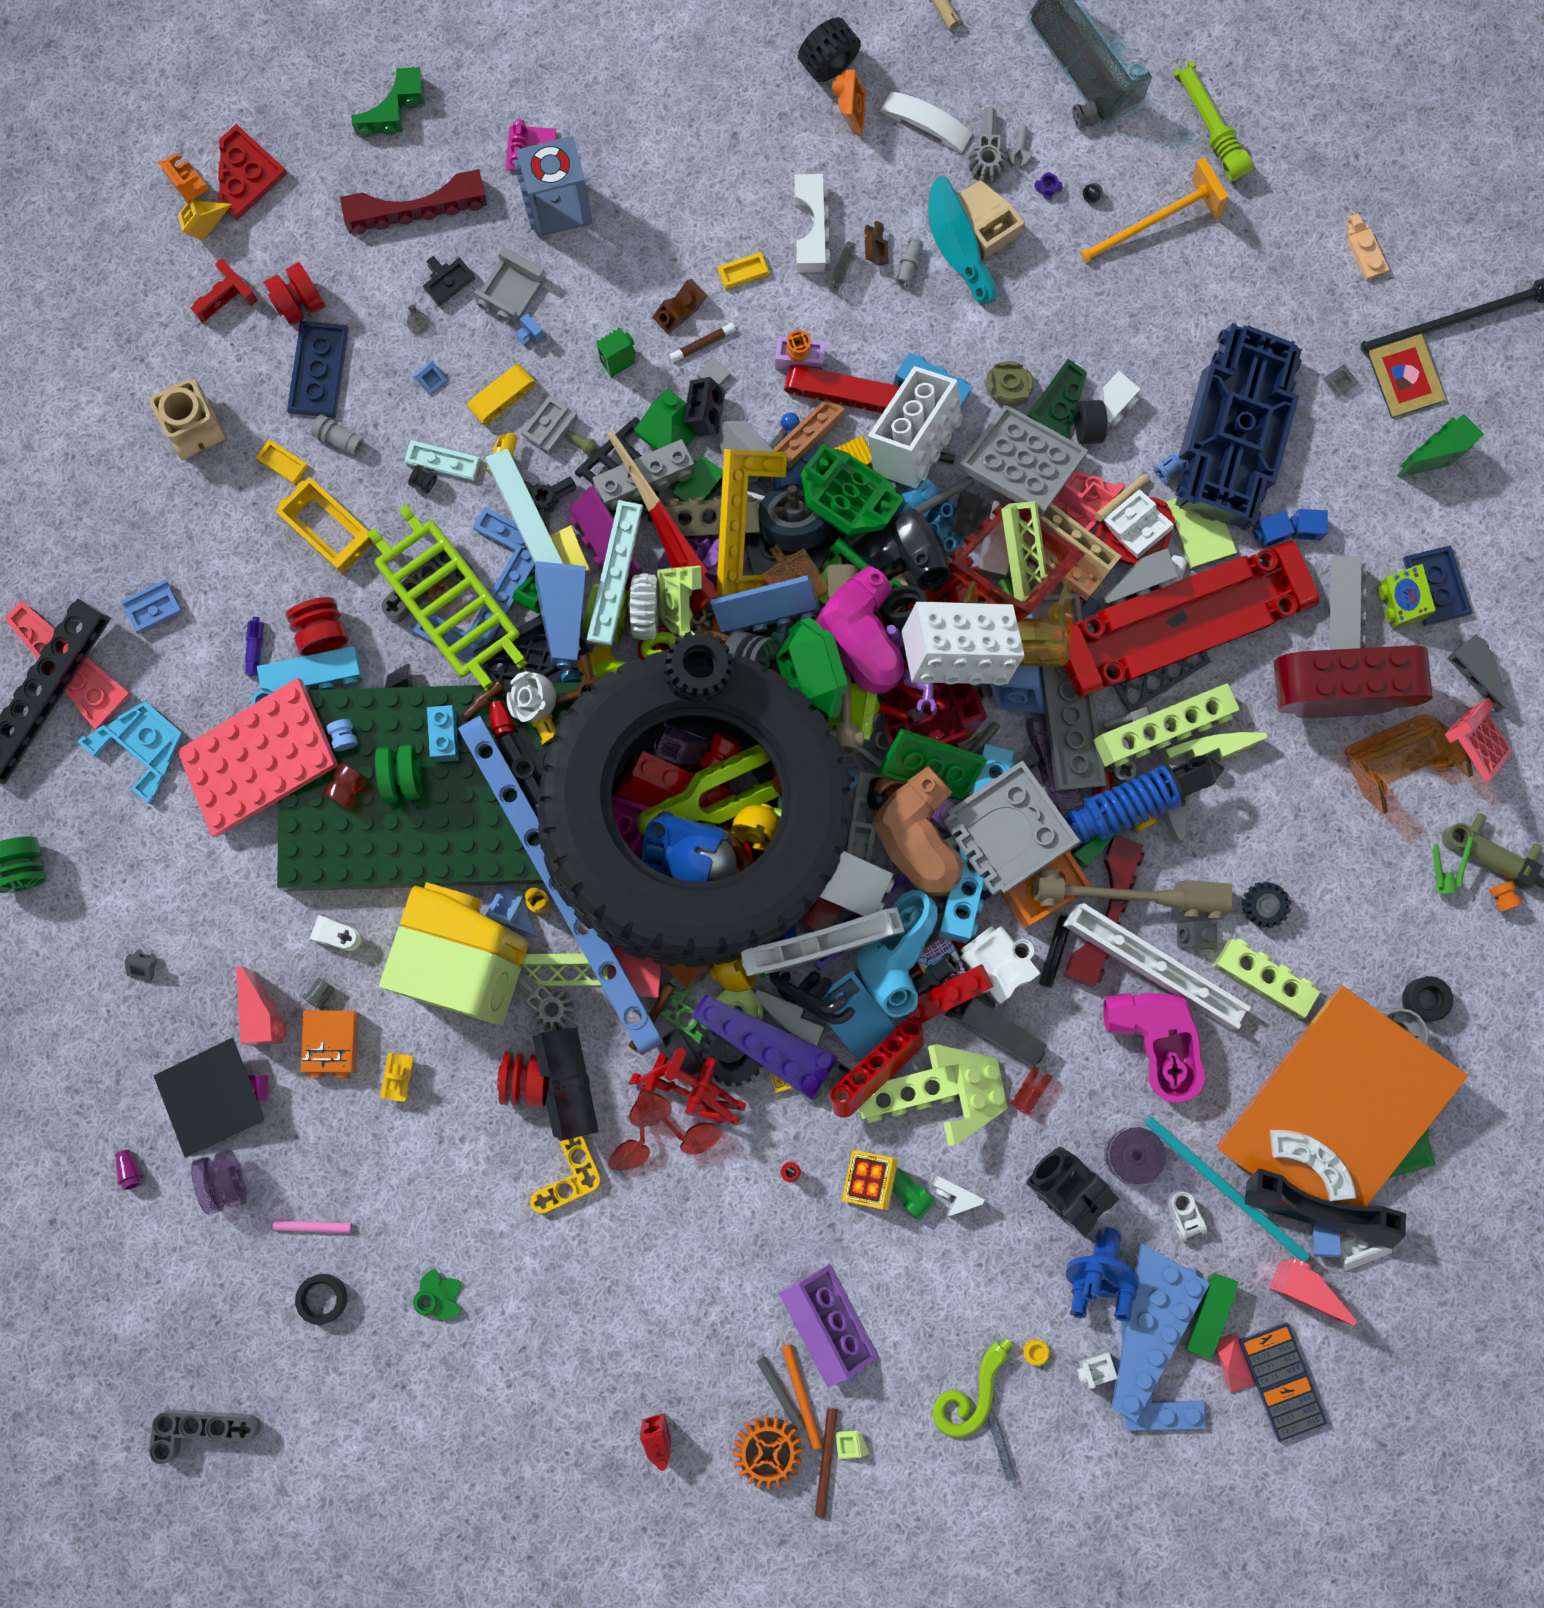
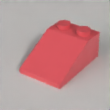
M237 966L240 1044L260 1046L283 1043V1037H286L287 1033L286 1024L282 1022L281 1016L254 970Z
M1292 1258L1289 1261L1280 1260L1269 1289L1338 1321L1355 1326L1357 1320L1319 1274L1310 1270L1311 1265Z

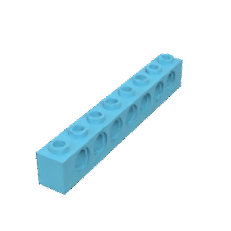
M987 744L984 745L981 756H984L987 762L974 783L972 794L994 780L989 774L990 771H996L1001 775L1016 765V760H1012L1014 751ZM959 847L958 853L964 864L962 877L955 889L948 892L938 937L967 944L971 937L975 938L978 923L974 921L976 913L981 914L984 900L980 899L982 890L986 891L987 889L983 882L987 875L980 877L977 872L970 871L967 864L970 863L969 859L976 855V852L966 857ZM961 887H971L974 894L970 896L965 895ZM959 909L966 911L968 918L960 919L956 915V911Z

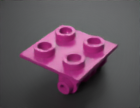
M517 119L513 126H509L506 170L516 171L514 160H518L517 149L555 140L556 128L527 127L524 120Z

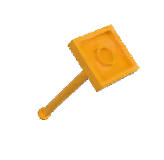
M1204 157L1196 161L1191 180L1197 189L1195 192L1088 250H1081L1080 253L1085 263L1091 262V258L1200 199H1203L1214 220L1223 216L1228 195L1206 158Z

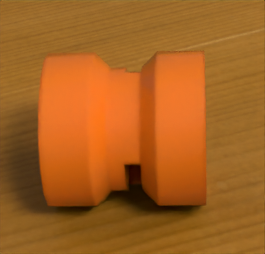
M795 330L789 334L786 351L792 361L803 362L809 357L811 350L809 334L802 330Z
M1513 880L1489 889L1491 896L1498 898L1496 900L1498 912L1523 904L1521 897L1513 893L1516 888Z

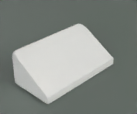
M1348 1236L1340 1239L1341 1257L1339 1259L1345 1271L1392 1253L1390 1248Z

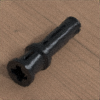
M944 954L942 960L935 965L926 967L925 973L913 981L918 997L931 987L943 984L944 979L951 974L960 972V965L951 954Z

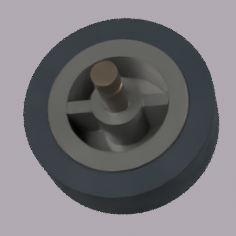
M789 484L772 490L762 499L758 508L760 531L764 540L780 550L803 551L813 548L822 543L832 530L830 524L806 509L803 484Z

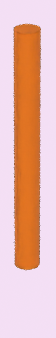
M792 1344L782 1346L783 1354L812 1449H819L822 1447V1443Z

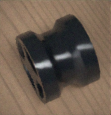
M418 464L409 477L408 485L413 488H420L421 492L427 495L436 483L437 473L434 471L429 472L425 470L424 466Z

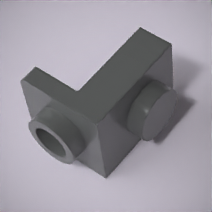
M1197 921L1178 923L1177 947L1217 949V924Z

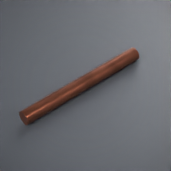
M827 1408L815 1510V1516L822 1518L826 1515L838 1411L835 1408Z

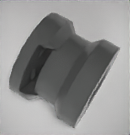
M1087 101L1082 106L1080 104L1073 105V118L1078 129L1083 128L1085 124H1097L1098 112L1094 101Z

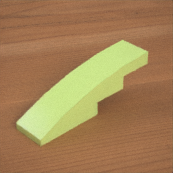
M1257 732L1212 735L1168 748L1162 753L1165 762H1168L1187 753L1190 759L1196 756L1209 755L1214 752L1219 761L1264 741L1268 736L1266 733Z

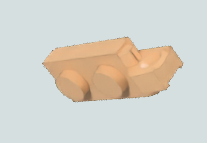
M1358 213L1349 216V219L1346 221L1349 231H1347V242L1365 281L1386 274L1389 271V267L1371 229H1369L1367 224L1363 225V221Z

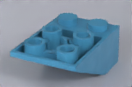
M928 478L921 481L917 489L907 486L901 494L904 500L893 516L915 508L942 491ZM950 499L922 514L934 526L940 536L948 561L951 560L976 525Z
M852 970L831 986L822 1001L832 1003L839 996L843 995L847 997V1004L833 1014H840L847 1007L854 1008L855 1014L847 1022L837 1025L828 1024L855 1058L860 1061L897 1027L872 998V994L865 988L864 983L856 972Z

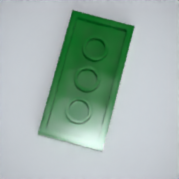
M900 729L878 772L882 776L908 783L909 779L929 766L953 792L949 797L963 801L967 798L987 759L976 753Z

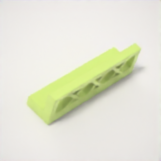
M1037 501L1008 504L1001 511L1015 604L1022 605L1026 604L1032 596L1050 595ZM1031 508L1032 519L1028 524L1020 518L1019 509ZM1027 530L1035 536L1036 542L1032 547L1023 541V535ZM1030 554L1039 562V567L1036 571L1027 566L1026 559ZM1033 578L1042 584L1043 592L1031 593L1030 582Z
M526 954L523 965H520L530 972L529 978L534 976L538 980L534 981L538 986L541 984L544 986H602L599 980H591L585 974L591 966L584 954ZM527 966L537 967L533 971H531ZM542 966H549L555 972L548 981H541L535 975ZM553 966L562 967L557 971ZM566 966H574L580 972L573 981H567L560 974ZM578 966L587 967L582 971ZM608 966L603 970V975L606 979H608ZM558 975L563 981L552 980ZM583 975L587 980L578 979Z

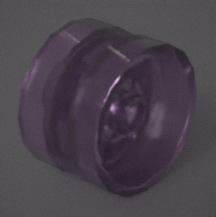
M1142 1127L1123 1128L1113 1133L1107 1141L1104 1149V1161L1109 1172L1117 1180L1128 1184H1146L1156 1179L1163 1171L1166 1162V1152L1161 1139L1151 1130ZM1133 1152L1139 1154L1138 1159L1132 1158Z
M232 1150L217 1153L214 1160L204 1157L193 1161L191 1175L195 1194L202 1210L207 1215L223 1211L225 1204L229 1208H234L246 1203L247 1190L242 1169Z

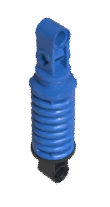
M1206 755L1196 756L1174 768H1171L1165 762L1158 768L1148 771L1147 775L1141 774L1138 776V779L1132 778L1129 783L1123 782L1120 787L1114 786L1111 791L1105 790L1103 794L1084 798V808L1078 811L1073 810L1063 818L1081 843H1088L1090 838L1092 839L1096 836L1105 842L1112 836L1122 832L1120 825L1125 830L1131 829L1130 821L1134 826H1138L1140 819L1143 822L1149 820L1148 813L1152 818H1156L1158 812L1165 814L1167 812L1165 803L1169 810L1186 806L1185 796L1214 785L1217 779L1210 758Z

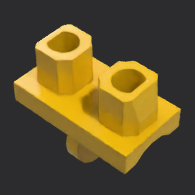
M388 1052L380 1098L407 1102L414 1056Z

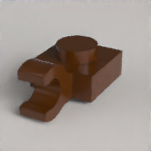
M874 221V227L865 226L866 260L883 266L889 263L888 241L883 239V223Z

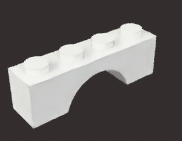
M795 174V207L805 211L811 217L814 224L807 236L796 241L797 273L825 272V265L830 264V249H825V242H829V227L824 225V220L829 218L828 205H824V198H828V183H823V174Z

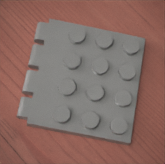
M1023 760L947 811L950 816L943 820V824L952 836L960 832L963 833L955 841L966 857L976 852V855L971 857L969 862L978 875L982 877L988 872L990 873L983 882L992 895H996L1000 891L1004 894L1008 893L1081 843Z

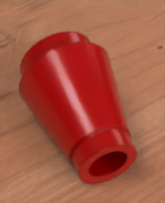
M494 701L490 703L491 733L498 740L507 734L514 733L516 726L504 702Z

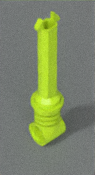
M1187 61L1188 67L1181 70V72L1178 67H1175L1174 77H1179L1211 134L1209 138L1210 148L1217 152L1228 180L1233 182L1253 172V163L1247 151L1242 149L1236 139L1237 132L1235 128L1225 126L1194 70L1196 63Z

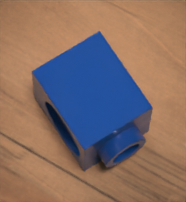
M1298 509L1290 517V522L1295 531L1292 539L1321 541L1327 535L1328 510Z
M1286 510L1258 520V523L1253 527L1254 539L1257 543L1261 544L1262 548L1288 540L1295 533Z

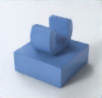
M527 313L520 318L522 328L516 332V335L518 336L517 339L524 346L531 339L537 344L545 339L543 329Z

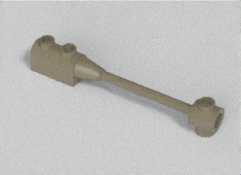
M849 564L828 565V601L840 587L846 584V581L859 573V569L856 566ZM843 666L848 687L846 694H842L841 723L835 724L833 729L829 731V734L836 737L843 756H851L858 753V746H864V732L858 731V726L851 723V673Z
M1040 870L1039 875L1035 877L1033 882V898L1036 901H1041V907H1056V902H1062L1064 895L1155 902L1184 912L1185 918H1199V913H1207V919L1222 920L1223 915H1228L1232 907L1231 883L1184 880L1175 883V890L1150 892L1065 885L1064 878L1059 877L1060 871Z

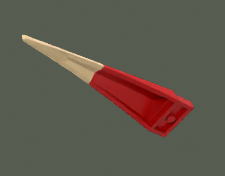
M611 431L607 435L631 475L650 513L671 568L701 566L702 588L692 590V595L689 597V607L692 613L696 615L711 602V599H715L718 596L714 584L707 579L709 573L615 433Z

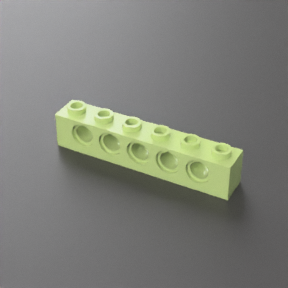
M1228 683L1104 733L1093 739L1104 766L1114 764L1115 767H1119L1128 763V757L1135 755L1136 759L1149 754V749L1156 746L1157 750L1171 745V739L1177 737L1179 742L1192 736L1191 731L1195 729L1200 733L1212 728V722L1217 720L1219 724L1233 719L1232 714L1240 709ZM1206 706L1210 707L1212 714L1207 711ZM1186 714L1190 716L1191 723L1186 719ZM1165 722L1169 724L1171 731L1166 729ZM1144 731L1149 734L1150 740L1145 738ZM1123 739L1128 742L1129 749L1123 745Z

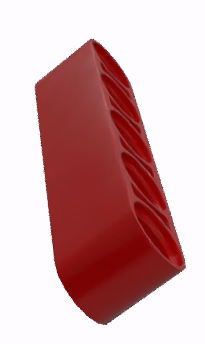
M790 365L784 391L792 395L795 393V395L801 397L819 398L818 400L820 401L827 399L835 404H840L841 402L844 406L859 409L865 407V410L883 414L900 387L806 366Z
M910 1018L903 1021L833 1087L830 1092L833 1112L836 1116L846 1118L853 1115L923 1047V1027L919 1020Z

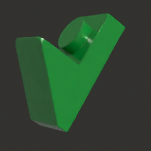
M534 571L514 591L512 599L539 614L541 610Z

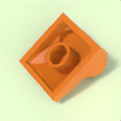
M845 70L842 75H837L836 80L833 81V94L837 95L839 109L850 129L856 135L863 136L866 91L856 70Z

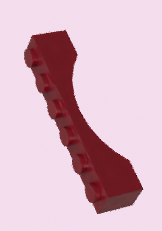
M479 169L457 173L436 192L416 200L402 202L385 201L363 192L340 197L344 223L348 232L355 234L364 233L367 229L371 228L385 229L391 224L396 223L410 224L413 220L421 218L431 220L436 215L441 214L455 215L459 211L466 209L475 211L487 205Z
M1118 835L1111 839L1103 860L1111 889H1133L1137 876L1133 875L1136 866H1141L1145 855L1144 852H1141L1143 844ZM1109 899L1105 917L1121 926L1118 918L1121 912L1124 913L1126 911L1129 900ZM1088 941L1083 947L1071 953L1063 977L1089 987L1096 986V983H1101L1105 973V969L1102 968L1104 959L1108 960L1110 955Z

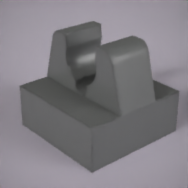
M140 949L134 954H128L124 961L127 976L151 983L155 974V954L151 953L148 959L143 958V952Z

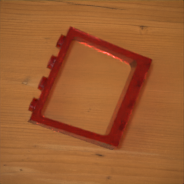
M1010 500L1005 505L1001 502L992 511L994 517L992 519L987 517L978 525L980 531L977 534L973 531L963 541L966 544L963 549L959 546L950 554L949 557L952 560L949 566L952 574L992 604L1013 605L1018 623L1034 611L1085 553L1040 520L1043 545L1058 558V561L1021 601L966 566L964 560L1003 520L1001 509L1008 504L1017 503ZM1026 508L1019 509L1020 518L1028 524L1032 519L1031 512Z

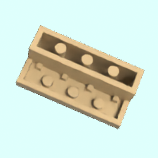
M1051 504L1043 516L1039 515L1047 571L1076 594L1079 593V596L1087 601L1122 556L1054 504ZM1030 513L1029 517H1028L1027 520H1026V523H1027V524H1028V523L1030 522V520L1032 519V514H1031V513ZM1027 530L1023 535V541L1032 547L1036 542L1035 536ZM1030 554L1029 558L1039 565L1038 560Z

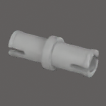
M911 238L908 241L905 255L900 259L901 267L895 280L899 286H910L914 270L918 268V258L923 247V242L920 239Z

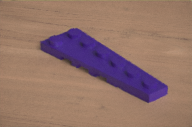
M704 995L691 1016L811 1100H813L838 1059V1056L707 995Z

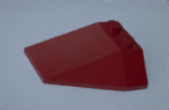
M934 683L933 697L944 701L946 708L942 711L937 709L936 714H932L931 707L925 705L923 707V714H920L917 709L918 701L908 697L902 688L894 687L886 692L885 704L906 711L908 719L901 721L885 714V734L890 748L900 729L949 745H955L968 740L987 719V714L979 695L968 683Z

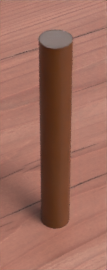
M667 983L648 1013L653 1023L676 989V986L672 983ZM631 1040L628 1046L633 1050H637L633 1040Z

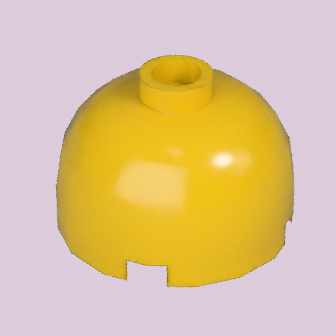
M767 804L750 805L738 812L730 831L743 844L748 840L754 843L752 848L765 851L776 834L780 818L774 812V808Z
M739 956L738 960L717 965L713 963V967L710 968L713 980L715 982L718 981L728 991L743 992L755 987V975L747 976L746 970L742 965V956Z

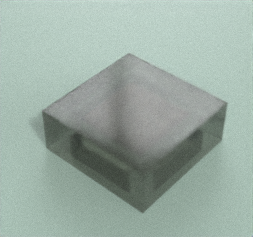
M1345 364L1323 379L1337 398L1359 383Z

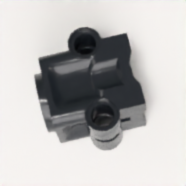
M1057 1147L1050 1154L1046 1155L1036 1165L1032 1175L1026 1182L1037 1194L1039 1200L1044 1201L1048 1205L1047 1207L1065 1224L1075 1229L1084 1237L1094 1228L1098 1218L1105 1211L1111 1209L1119 1200L1103 1179L1092 1172L1077 1156L1062 1147Z

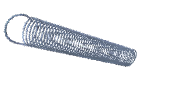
M989 1419L988 1422H991V1423L995 1424V1425L998 1426V1427L1000 1426L999 1423L996 1424V1423L990 1421V1419ZM990 1424L991 1432L995 1431L1002 1436L1001 1428ZM994 1437L993 1439H996V1440H998V1441H1000V1442H1002V1443L1004 1444V1445H1002V1444H1000L999 1442H996V1441H995V1445H996V1444H999V1445H1001V1446H1003V1447L1005 1448L1004 1451L1006 1452V1454H1005V1455L1007 1456L1006 1459H1007L1008 1461H1010V1457H1009V1454H1008V1450H1007V1448H1006L1007 1446L1005 1445V1441H1004V1440L1001 1441V1440H999L998 1438H995V1437ZM1002 1466V1469H1003V1470H1004V1469H1007V1470H1009L1010 1472L1013 1473V1474H1011V1473H1009V1472H1007V1471H1004V1474H1005V1473H1008V1474H1010L1011 1476H1013V1477L1015 1478L1014 1470L1012 1471V1470H1010V1469H1008V1468Z

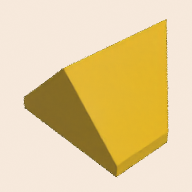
M192 200L178 214L182 232L204 240L232 204Z

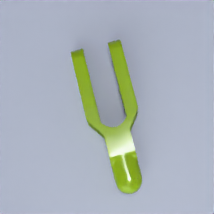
M756 745L697 772L684 792L643 811L637 819L638 831L642 836H645L647 825L663 811H668L676 817L694 822L701 820L720 824L735 817L738 812L747 806L760 805L782 794L779 779H773L761 785L755 784L753 785L754 788L737 796L733 794L705 808L699 807V797L702 792L771 760L760 745Z

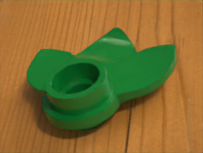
M436 1269L429 1271L422 1277L420 1291L414 1297L413 1306L415 1311L423 1316L433 1314L440 1320H447L457 1316L461 1310L453 1300L460 1291L461 1281L453 1278L440 1280ZM423 1298H430L431 1305L429 1307L423 1306Z

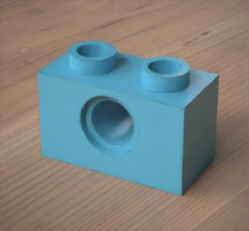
M452 705L427 707L431 759L434 762L460 760L457 711Z

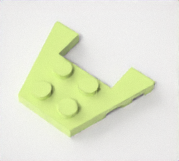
M701 566L657 570L659 618L673 635L678 634L683 638L685 633L690 631L692 611L689 607V597L692 595V590L702 588Z
M938 1044L928 1046L932 1069L947 1066L954 1067L964 1119L945 1122L944 1127L948 1146L956 1145L1008 1109L998 1059Z

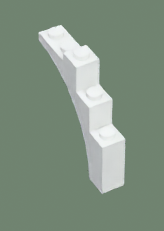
M897 907L884 909L815 932L749 948L741 952L742 965L746 970L747 976L777 972L838 952L852 950L905 931Z

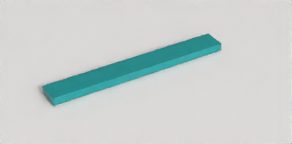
M1151 1115L1147 1116L1144 1124L1295 1257L1303 1262L1310 1257L1305 1250L1256 1207L1246 1205L1245 1198Z

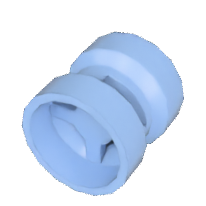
M350 719L337 720L326 726L328 734L333 739L331 744L334 751H344L358 744L356 736L351 731L353 725Z

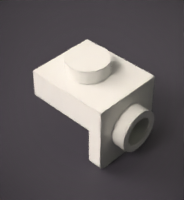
M1109 1352L1078 1361L1080 1368L1077 1369L1079 1380L1082 1385L1086 1384V1387L1089 1389H1094L1096 1385L1114 1380L1117 1377Z

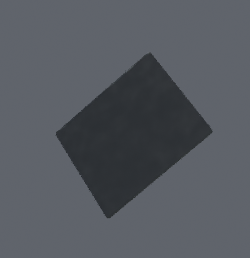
M233 1038L154 1075L185 1158L264 1121L263 1113Z

